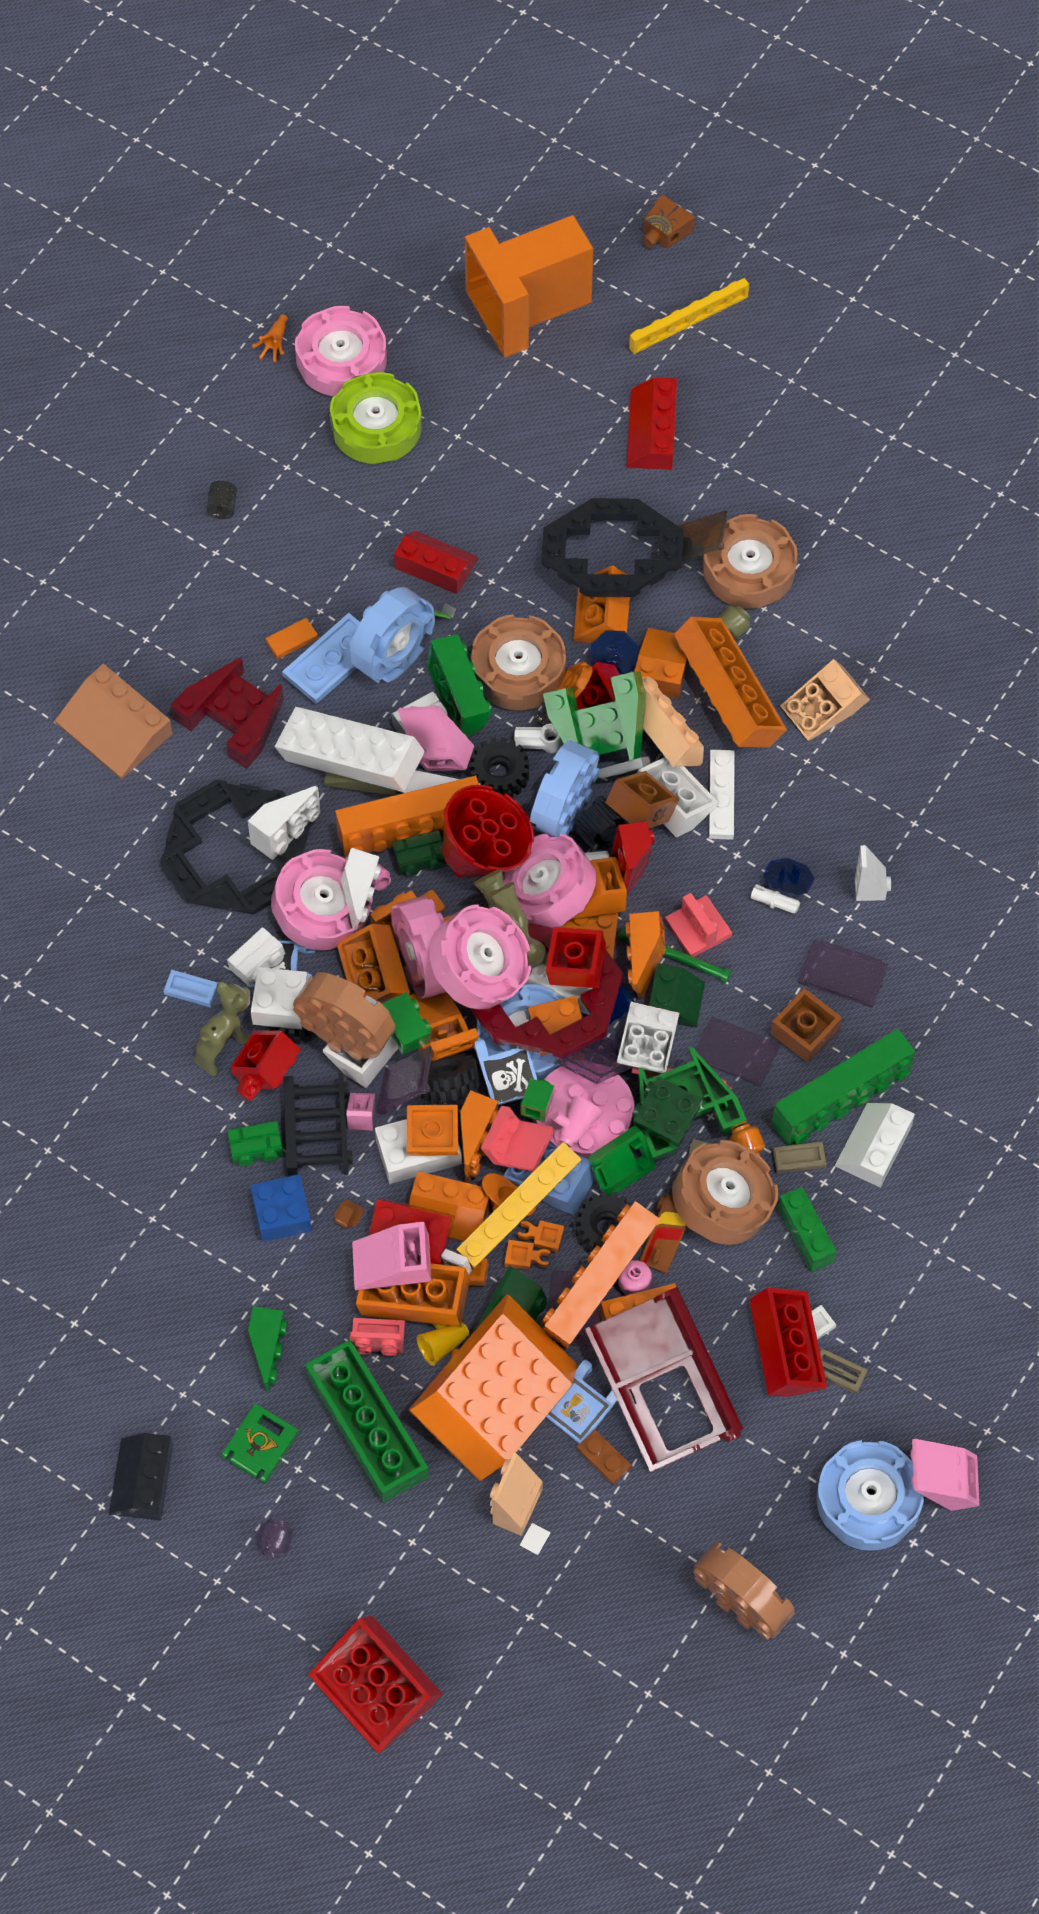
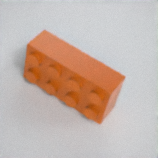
M431 1264L432 1281L362 1289L358 1291L356 1305L361 1316L461 1327L470 1278L465 1267Z

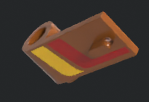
M670 1193L666 1197L661 1196L656 1210L660 1211L658 1214L660 1221L651 1232L639 1260L647 1266L668 1274L687 1227L679 1216L673 1202V1196Z

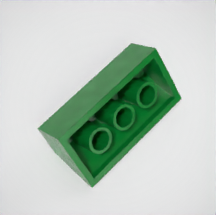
M455 634L431 640L427 661L428 671L441 703L447 710V716L469 738L488 724L489 714L492 713L490 702L485 700L483 696V685L481 681L476 679L475 666L472 661L469 662L466 644L461 642L459 635Z

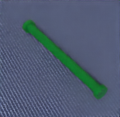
M625 926L622 927L618 940L624 941L625 939L629 941ZM666 946L664 956L722 979L721 982L727 983L732 972L731 969L726 968L724 970Z

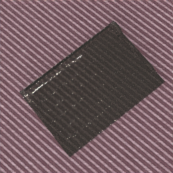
M726 510L679 525L683 529L682 561L715 550L724 549L723 537L727 522Z

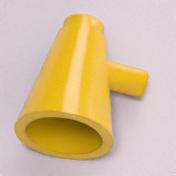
M463 1322L461 1327L433 1324L436 1330L417 1335L418 1348L430 1365H436L470 1335L467 1326Z

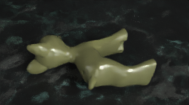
M501 869L475 881V886L483 893L489 908L495 907L508 914L525 934L530 947V951L527 952L528 966H531L530 975L532 968L540 963L546 966L548 952L540 941L533 939L529 935L528 919L519 904L514 882L504 885Z
M224 982L217 984V992L220 995L223 1009L200 1028L199 1040L196 1044V1054L193 1057V1061L212 1076L218 1074L215 1058L225 1046L226 1040L231 1035L240 1044H244L248 1040V1035L241 1028L240 1018L237 1013L249 1006L250 990L237 984H226Z

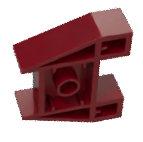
M239 657L187 687L171 704L173 720L190 731L207 715L232 732L234 735L226 742L228 757L247 769L262 753L284 698L283 688L280 684L268 696L241 677L244 674L243 660Z

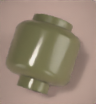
M739 605L736 607L727 606L717 617L722 618L734 640H738L750 627L749 619L751 617Z

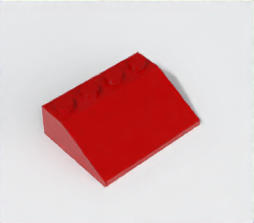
M373 1616L359 1618L308 1674L377 1753H381L424 1715L443 1694Z

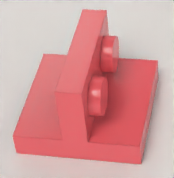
M691 893L682 898V908L665 917V923L686 954L692 957L732 937V931L707 895L697 900Z

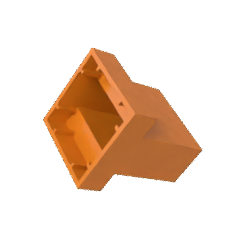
M574 215L500 244L490 227L465 236L466 292L504 358L529 348V327L592 303L593 247Z

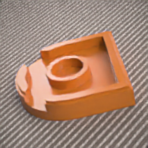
M584 661L568 667L558 690L573 687L575 698H577L591 677L592 667Z

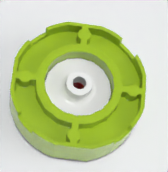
M369 373L350 378L342 384L343 388L337 395H333L330 403V419L334 440L338 448L350 458L369 464L393 461L410 452L418 442L422 431L421 408L417 392L408 382L405 385L401 381L396 380L393 374Z

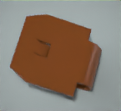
M347 1199L340 1204L333 1215L336 1218L334 1222L346 1229L350 1226L355 1228L363 1216L364 1208Z

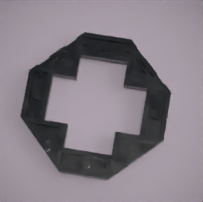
M592 498L544 527L541 565L548 570L551 568L556 571L559 578L569 585L574 584L577 586L579 592L586 597H635L641 593V589L645 586H653L664 579L665 574L673 570L675 572L682 568L683 529L639 499ZM591 520L637 521V536H660L659 560L635 559L634 575L588 574V559L565 558L567 535H590Z
M216 779L175 804L174 816L169 827L166 846L160 864L187 903L255 914L271 905L272 893L282 868L292 858L304 854L309 834L308 824L304 827L303 833L288 844L286 851L282 855L278 854L273 859L279 869L241 892L228 874L206 886L184 853L202 843V839L191 825L192 823L228 802L232 803L244 819L259 810L264 804L286 797L287 795L284 791L273 789V791L263 790L258 786L241 783L240 786L227 784V781Z

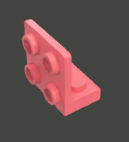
M501 1106L481 1149L493 1164L534 1172L548 1146L554 1129L552 1126L520 1121L510 1107Z

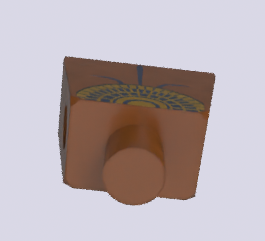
M662 194L644 219L643 232L646 235L642 238V242L648 248L653 247L656 243H659L664 248H670L694 231L695 216Z

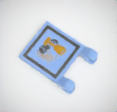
M583 1360L579 1365L572 1386L546 1416L548 1420L579 1444L597 1428L618 1403L613 1389L605 1398L583 1381L593 1369L592 1364L587 1360Z

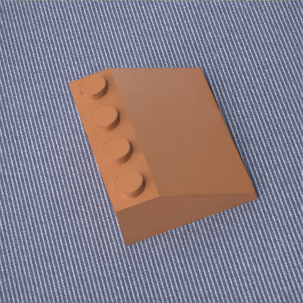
M104 663L86 678L55 719V723L121 780L173 734L170 719Z

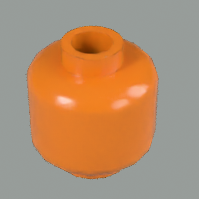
M745 1124L731 1131L732 1135L729 1137V1141L737 1142L759 1156V1152L765 1149V1143L756 1126L751 1127L750 1124Z

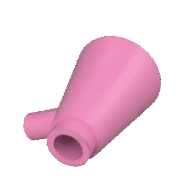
M573 1096L566 1117L559 1111L555 1112L552 1116V1120L562 1126L559 1142H564L569 1148H572L573 1144L577 1143L603 1112L591 1102L579 1096Z

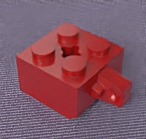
M254 1030L231 1064L232 1074L240 1081L236 1092L244 1100L251 1101L261 1089H276L283 1082L284 1075L289 1067L296 1062V1056L301 1049L282 1031Z

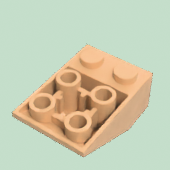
M833 659L780 706L805 738L810 741L852 716L870 699L843 665Z
M514 1453L511 1460L506 1459L500 1473L502 1474L500 1484L495 1483L490 1494V1498H492L490 1514L493 1515L494 1525L522 1536L543 1490V1481L518 1454Z

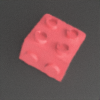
M353 1318V1331L350 1332V1342L353 1343L358 1353L362 1355H369L371 1352H382L386 1356H396L397 1353H403L405 1320Z

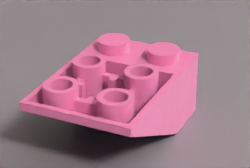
M430 705L427 707L411 706L398 709L406 735L415 737L425 751L419 763L426 771L467 769L474 745L443 712L442 708Z
M424 1222L396 1225L352 1242L355 1290L432 1281L429 1233Z
M912 1439L911 1460L914 1472L912 1475V1485L916 1492L950 1511L980 1506L977 1455L965 1448Z

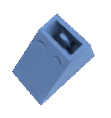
M548 1143V1146L539 1162L538 1167L557 1149V1147ZM579 1156L582 1159L581 1162L542 1200L550 1206L574 1216L596 1178L589 1160L582 1156ZM508 1167L503 1177L519 1187L533 1172Z

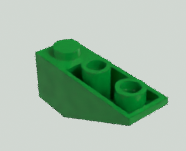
M253 1306L248 1333L265 1390L270 1392L271 1383L276 1384L278 1369L275 1368L276 1359L281 1360L283 1344H280L282 1335L286 1336L288 1321L284 1318V1311Z

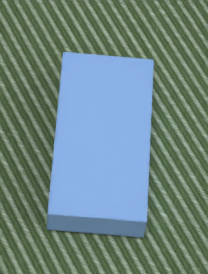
M171 970L164 988V995L211 1007L217 992L218 982Z

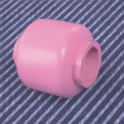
M631 1260L618 1278V1285L625 1295L649 1290L652 1280L650 1268L644 1262Z

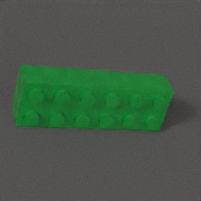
M896 1029L777 1102L774 1106L773 1127L788 1146L795 1143L797 1145L803 1143L814 1131L820 1132L830 1124L829 1122L835 1118L842 1119L853 1107L857 1105L858 1107L863 1106L874 1094H882L887 1091L891 1086L890 1084L897 1080L899 1082L905 1080L911 1074L915 1050L899 1029Z
M350 1340L305 1364L307 1377L383 1503L429 1478L428 1466Z

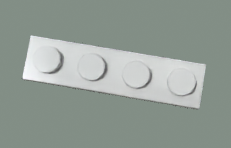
M710 750V794L719 803L709 813V839H733L734 751Z

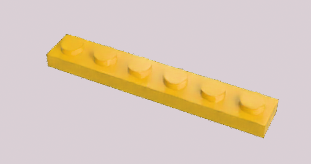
M745 278L734 281L719 291H713L709 296L701 300L693 301L689 306L681 310H675L663 319L655 320L651 325L643 329L635 330L630 335L629 349L633 354H636L748 298L749 283Z
M563 1142L456 1251L460 1255L467 1257L470 1265L475 1268L582 1159Z

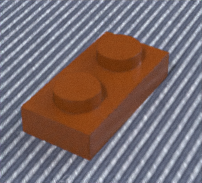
M596 1430L576 1447V1450L612 1485L617 1483L632 1468V1465Z

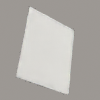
M532 1523L520 1546L538 1555L550 1532Z

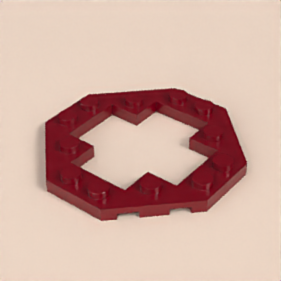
M529 923V935L533 939L540 941L546 947L549 954L553 928ZM605 950L599 989L592 988L580 994V1000L590 1015L552 1034H549L538 1017L515 1027L500 1004L488 1009H470L495 1044L505 1045L507 1043L519 1046V1049L536 1053L544 1051L553 1053L555 1057L564 1058L606 1037L619 987L623 980V972L608 951Z

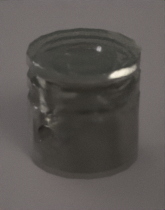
M227 481L211 483L207 513L218 519L232 517L235 511L237 487Z

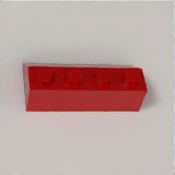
M653 377L631 389L627 468L672 470L677 378Z
M766 1288L751 1297L749 1301L768 1395L791 1397L826 1389L827 1383L808 1291Z

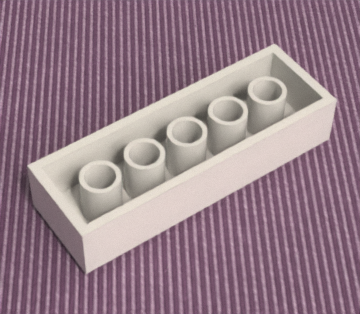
M295 707L275 745V748L285 761L405 792L425 752L413 736Z

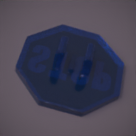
M605 630L591 644L592 665L596 662L615 665L620 675L629 673L636 667L638 645L625 631Z
M789 858L770 861L763 874L771 889L788 896L808 893L815 880L807 865Z

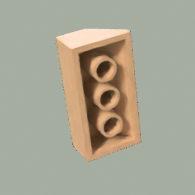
M642 677L646 693L643 729L673 767L700 766L703 763L704 746L698 740V735L693 730H690L685 723V718L676 712L671 705V700L662 694L657 682L650 677Z

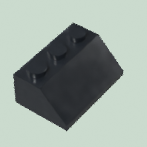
M142 1433L121 1439L109 1515L161 1521L173 1450L171 1436Z

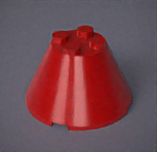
M470 785L455 792L448 800L444 810L443 847L441 852L446 863L457 877L484 876L498 869H501L502 872L511 871L520 867L529 858L532 843L534 842L533 827L524 809L508 794L505 793L503 796L493 791V787L486 785Z

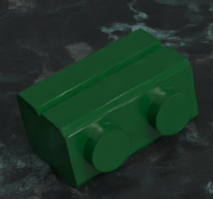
M439 830L392 842V852L399 875L413 876L418 874L420 870L427 868L436 870L441 868L443 864H446L444 855L441 852L443 843Z

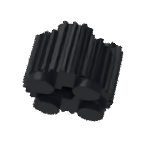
M603 795L598 796L593 801L592 807L590 806L586 811H580L574 818V821L577 823L575 825L576 833L593 852L599 851L602 846L611 848L618 825L630 824L605 803L607 798Z

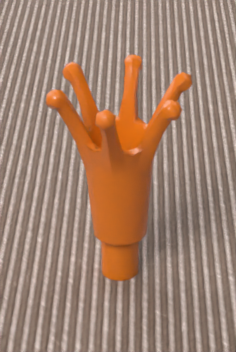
M280 315L269 332L264 336H259L260 341L252 344V347L256 348L265 343V348L259 359H263L269 348L273 349L274 363L277 362L278 348L280 354L284 355L282 338L288 321L286 315Z

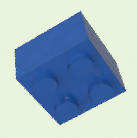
M300 1174L251 1185L262 1242L312 1232Z

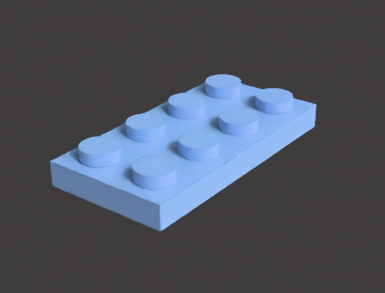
M348 613L282 671L283 677L315 704L320 702L357 669L351 661L349 641L354 636L360 622Z

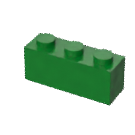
M803 1187L780 1196L778 1209L810 1271L813 1272L834 1263L837 1251Z

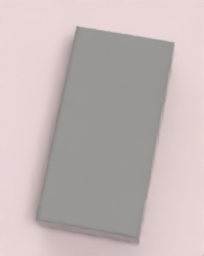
M642 757L600 769L599 778H609L641 769L651 764L649 757Z

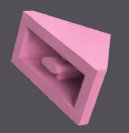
M350 1093L347 1107L348 1130L373 1131L375 1094Z

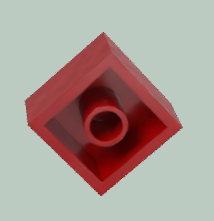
M553 927L545 970L549 984L599 989L606 950L603 931Z

